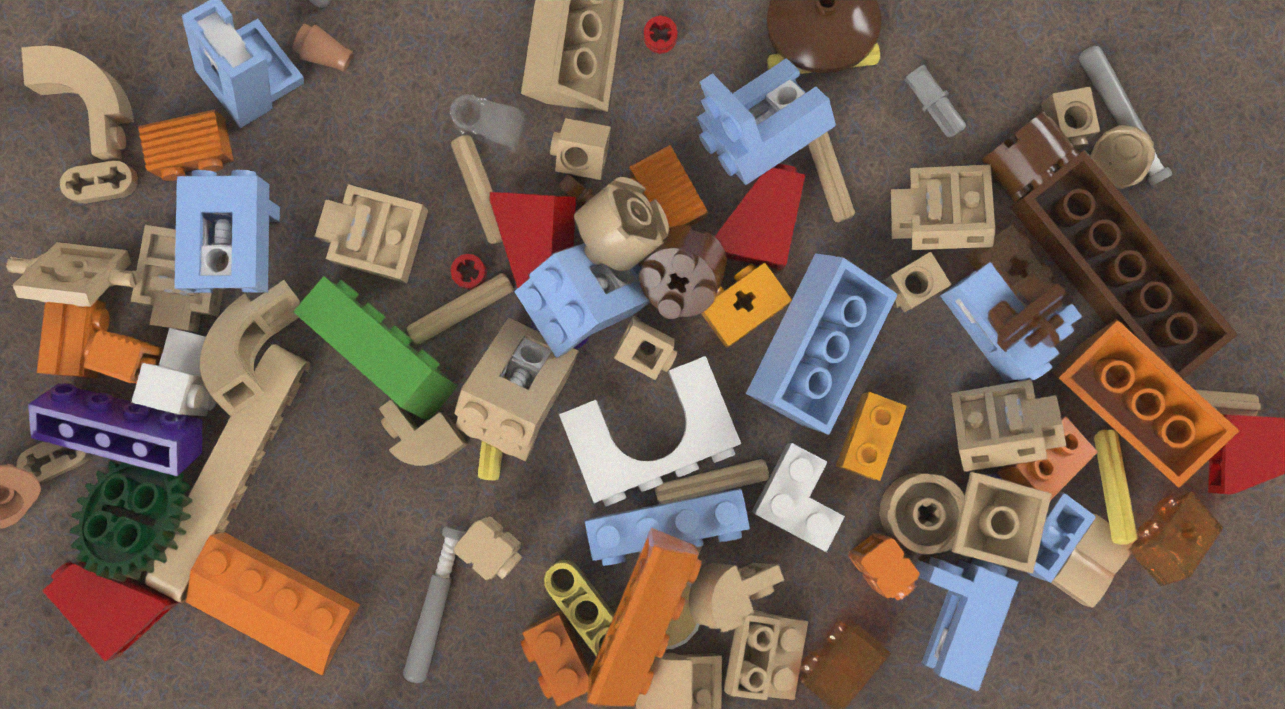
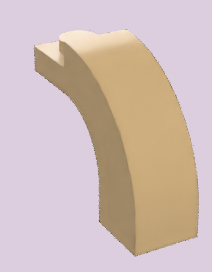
M57 46L23 47L24 85L40 95L58 93L79 94L88 110L91 154L105 162L122 161L121 149L126 148V136L119 124L132 123L134 119L130 102L119 83L108 72L75 51Z
M285 280L269 289L268 293H263L253 301L245 293L237 298L217 318L204 340L199 363L201 378L211 397L230 417L265 394L254 375L256 355L271 336L299 318L293 311L301 301Z

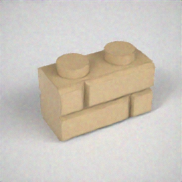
M491 516L476 521L454 546V553L467 564L472 562V569L485 580L492 579L496 575L503 579L522 559V556L517 553L521 548V542L509 532L503 533L504 527Z

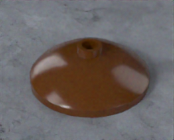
M771 0L767 12L766 26L769 39L775 50L784 59L787 58L794 66L810 72L834 73L857 65L871 53L877 43L881 30V12L876 0ZM821 5H829L831 8H824Z

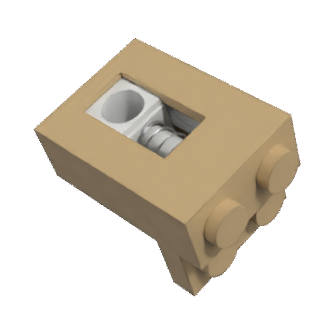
M508 317L461 389L454 414L458 416L455 428L465 432L472 438L480 439L500 449L507 455L515 456L526 462L534 446L539 429L565 385L579 351L572 348L566 354L556 358L540 332Z

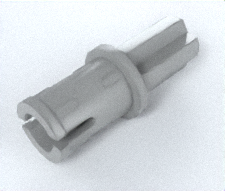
M925 65L920 66L904 79L923 104V112L928 110L946 137H954L966 127V123L948 100V91L943 92Z

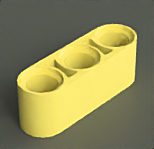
M559 560L546 572L544 578L545 588L597 656L601 647L600 639L607 633L614 613L574 562ZM558 569L569 570L574 577L572 587L568 589L557 587L553 581L554 572ZM582 601H591L597 606L598 615L592 620H584L577 613V605Z

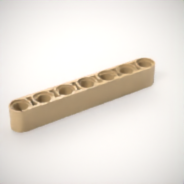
M276 344L271 345L266 350L254 371V375L265 394L230 417L188 496L193 502L183 508V512L191 515L190 519L180 523V527L187 532L185 535H175L173 540L178 545L177 550L167 548L164 551L167 557L166 563L154 561V572L148 573L145 583L147 586L180 603L186 601L190 570L209 535L225 531L229 523L226 519L232 508L236 510L247 489L245 483L250 473L252 475L255 474L266 453L262 451L268 439L273 440L284 419L281 417L286 405H291L301 386L299 380L304 370L308 372L310 369L309 361Z

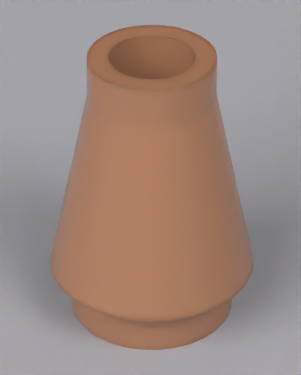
M306 23L298 31L292 48L293 52L300 55L301 60L336 68L342 72L346 71L354 54L353 51L344 47L316 24L310 26Z

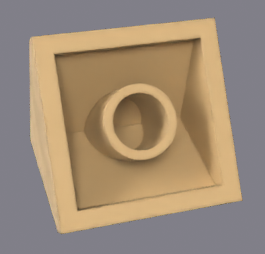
M970 472L951 552L1033 574L1052 494Z

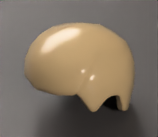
M1119 125L1104 132L1095 143L1090 157L1117 189H1124L1138 184L1150 170L1155 158L1154 143L1151 137L1138 127Z

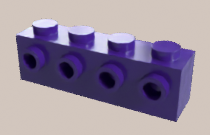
M58 383L28 404L32 439L178 476L202 454V419L136 404L112 397L108 393H96L76 388L72 384Z

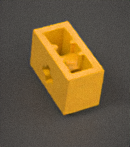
M751 263L734 276L737 283L727 290L720 286L712 305L701 313L726 349L792 301L766 263H763L758 268H755ZM739 294L742 298L751 297L753 300L749 305L751 311L748 312L745 308L736 310L734 307L738 300L736 295Z
M871 392L863 393L836 466L871 480L880 481L907 406Z

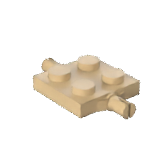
M56 242L46 253L37 258L10 257L11 259H8L6 265L9 273L23 274L13 284L17 298L38 300L40 302H56L80 307H91L109 286L120 285L135 288V285H138L139 282L137 271L125 270L131 264L128 251L121 249Z

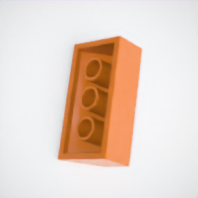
M1114 320L1079 344L1051 372L1178 488L1239 432L1230 421L1118 320Z
M654 528L650 529L590 670L588 703L607 706H634L639 693L642 695L647 694L654 676V672L650 671L655 656L662 658L669 642L670 635L665 632L671 619L675 621L679 619L686 600L685 597L681 596L687 582L694 583L701 567L702 561L697 559L699 554L695 545Z
M225 532L209 535L190 570L186 603L320 675L325 673L360 607V604Z

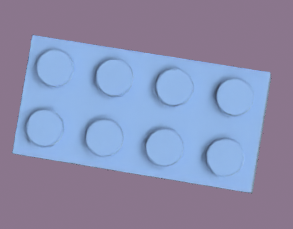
M815 253L746 394L802 426L829 435L898 294L843 257Z

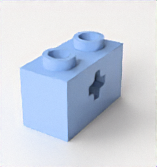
M1059 492L1049 503L1033 574H1028L1051 583L1096 516L1065 493Z

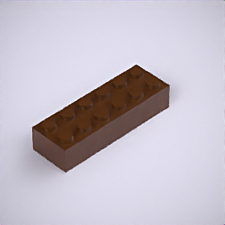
M1085 150L1067 164L1058 168L1054 172L1055 174L1045 182L1033 188L1010 206L1011 210L1104 323L1108 325L1114 320H1118L1182 379L1238 335Z

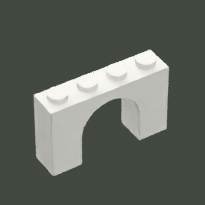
M706 356L669 370L670 378L684 410L686 424L685 432L679 445L673 452L661 459L640 461L624 454L614 443L596 400L559 414L594 503L603 500L604 506H609L626 499L625 490L639 485L641 492L663 484L660 476L675 471L677 477H681L698 470L697 462L711 456L715 463L735 455L733 447L740 445L741 442Z

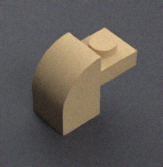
M392 399L379 408L384 415V418L380 421L385 430L392 438L395 439L399 436L401 439L389 451L404 463L416 466L435 465L449 459L468 445L446 413L439 412L418 428L407 411Z

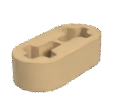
M107 161L76 166L64 172L60 179L61 192L65 197L78 203H92L123 198L131 195L138 185L136 171L121 161ZM116 171L126 175V179L120 181L119 188L112 183H104L106 179L115 178L117 175ZM79 177L88 182H94V185L82 187L81 194L73 189V185L79 183Z
M43 441L21 453L16 467L33 474L39 482H45L86 463L93 454L76 450L77 457L75 455L61 456L60 452L67 449V447ZM34 457L36 459L50 457L51 462L40 467L41 473L39 471H31L30 466L35 463Z

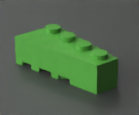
M323 276L293 312L401 408L427 421L430 420L456 390L458 385L437 368L440 363L423 349L418 353L409 344L413 340L395 325L392 329L388 328L382 322L386 316L368 302L364 307L355 299L359 293L343 280L335 284Z

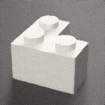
M169 328L159 366L142 363L132 402L176 414L206 416L208 410H212L216 405V401L209 394L200 374V354L206 337Z
M787 443L752 513L827 552L845 517L809 498L827 461L793 443Z

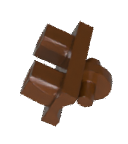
M1033 276L1022 284L1017 291V296L1027 305L1025 309L1017 313L1005 300L990 309L987 320L998 333L997 344L1001 349L1006 352L1023 338L1026 345L1031 349L1040 342L1050 348L1060 342V337L1056 329L1065 322L1059 314L1052 315L1062 308L1061 298L1066 295V291L1058 283L1050 288Z

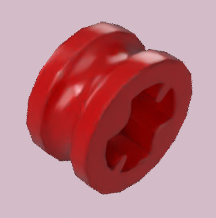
M656 16L650 19L644 28V42L647 48L658 54L667 53L672 50L677 42L678 31L676 24L666 16ZM657 28L661 31L667 28L669 30L667 32L669 40L667 42L659 39L657 42L653 41L654 31L652 30Z
M473 254L460 255L451 265L452 279L463 289L472 290L483 284L486 280V266L479 257ZM467 262H474V268L479 272L475 280L470 277L471 282H464V276L459 272L463 264L468 267Z

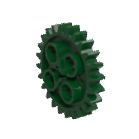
M110 461L107 474L99 470L96 472L98 479L96 485L86 483L85 487L89 495L77 498V502L83 505L82 511L72 513L71 516L79 520V524L70 529V533L79 536L71 544V547L80 550L76 559L86 563L84 569L96 573L97 576L125 582L127 577L137 580L140 578L141 570L148 573L154 572V560L163 563L167 562L164 552L167 548L178 549V545L173 539L175 535L186 534L187 531L180 527V523L191 518L190 514L183 512V508L193 502L191 498L183 495L190 488V484L181 481L185 475L183 472L178 476L124 462H121L120 465ZM109 506H113L156 520V524L149 526L106 512Z

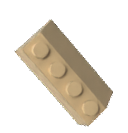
M535 0L521 94L546 104L608 112L624 0Z

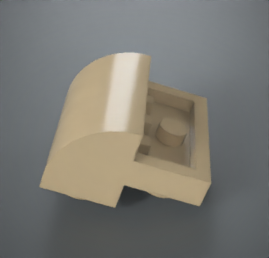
M717 563L707 565L698 573L690 588L689 607L694 622L709 626L710 629L720 628L722 632L743 625V617L754 613L748 596L751 597V600L765 597L774 592L773 585L784 581L779 565L751 563L738 569L736 565Z
M754 610V613L743 617V625L735 628L724 691L730 696L761 700H767L768 697L795 700L808 621Z
M664 653L662 658L655 656L650 671L654 672L650 688L646 695L639 693L636 700V709H721L722 655L716 653L688 655Z

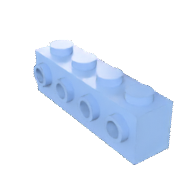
M740 488L589 518L585 521L592 561L602 559L603 566L625 562V554L641 552L651 528L693 544L696 547L703 546V538L718 536L719 542L731 541L742 538L741 531L750 529L743 493Z

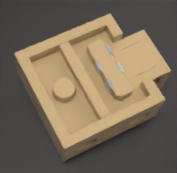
M991 165L910 168V189H891L892 239L912 238V250L993 247L995 220Z
M349 184L345 192L343 204L325 200L315 237L330 243L326 259L337 265L407 283L428 213L424 205Z
M145 225L136 270L139 274V282L133 288L131 302L153 307L149 325L198 333L201 314L219 317L224 288H213V293H187L176 289V230ZM223 254L218 258L216 263L218 272L223 271L228 266V254Z
M1032 380L951 393L958 447L964 472L1047 459L1046 449L1066 446L1057 396L1036 399Z

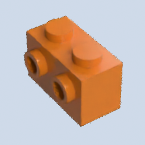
M1065 416L1061 419L1066 446L1046 449L1047 459L1004 465L996 473L1004 481L1051 493V501L1098 452Z
M562 610L527 626L522 633L525 639L520 641L528 661L530 663L536 661L542 673L538 677V682L547 699L553 697L558 707L588 692V680L591 669Z

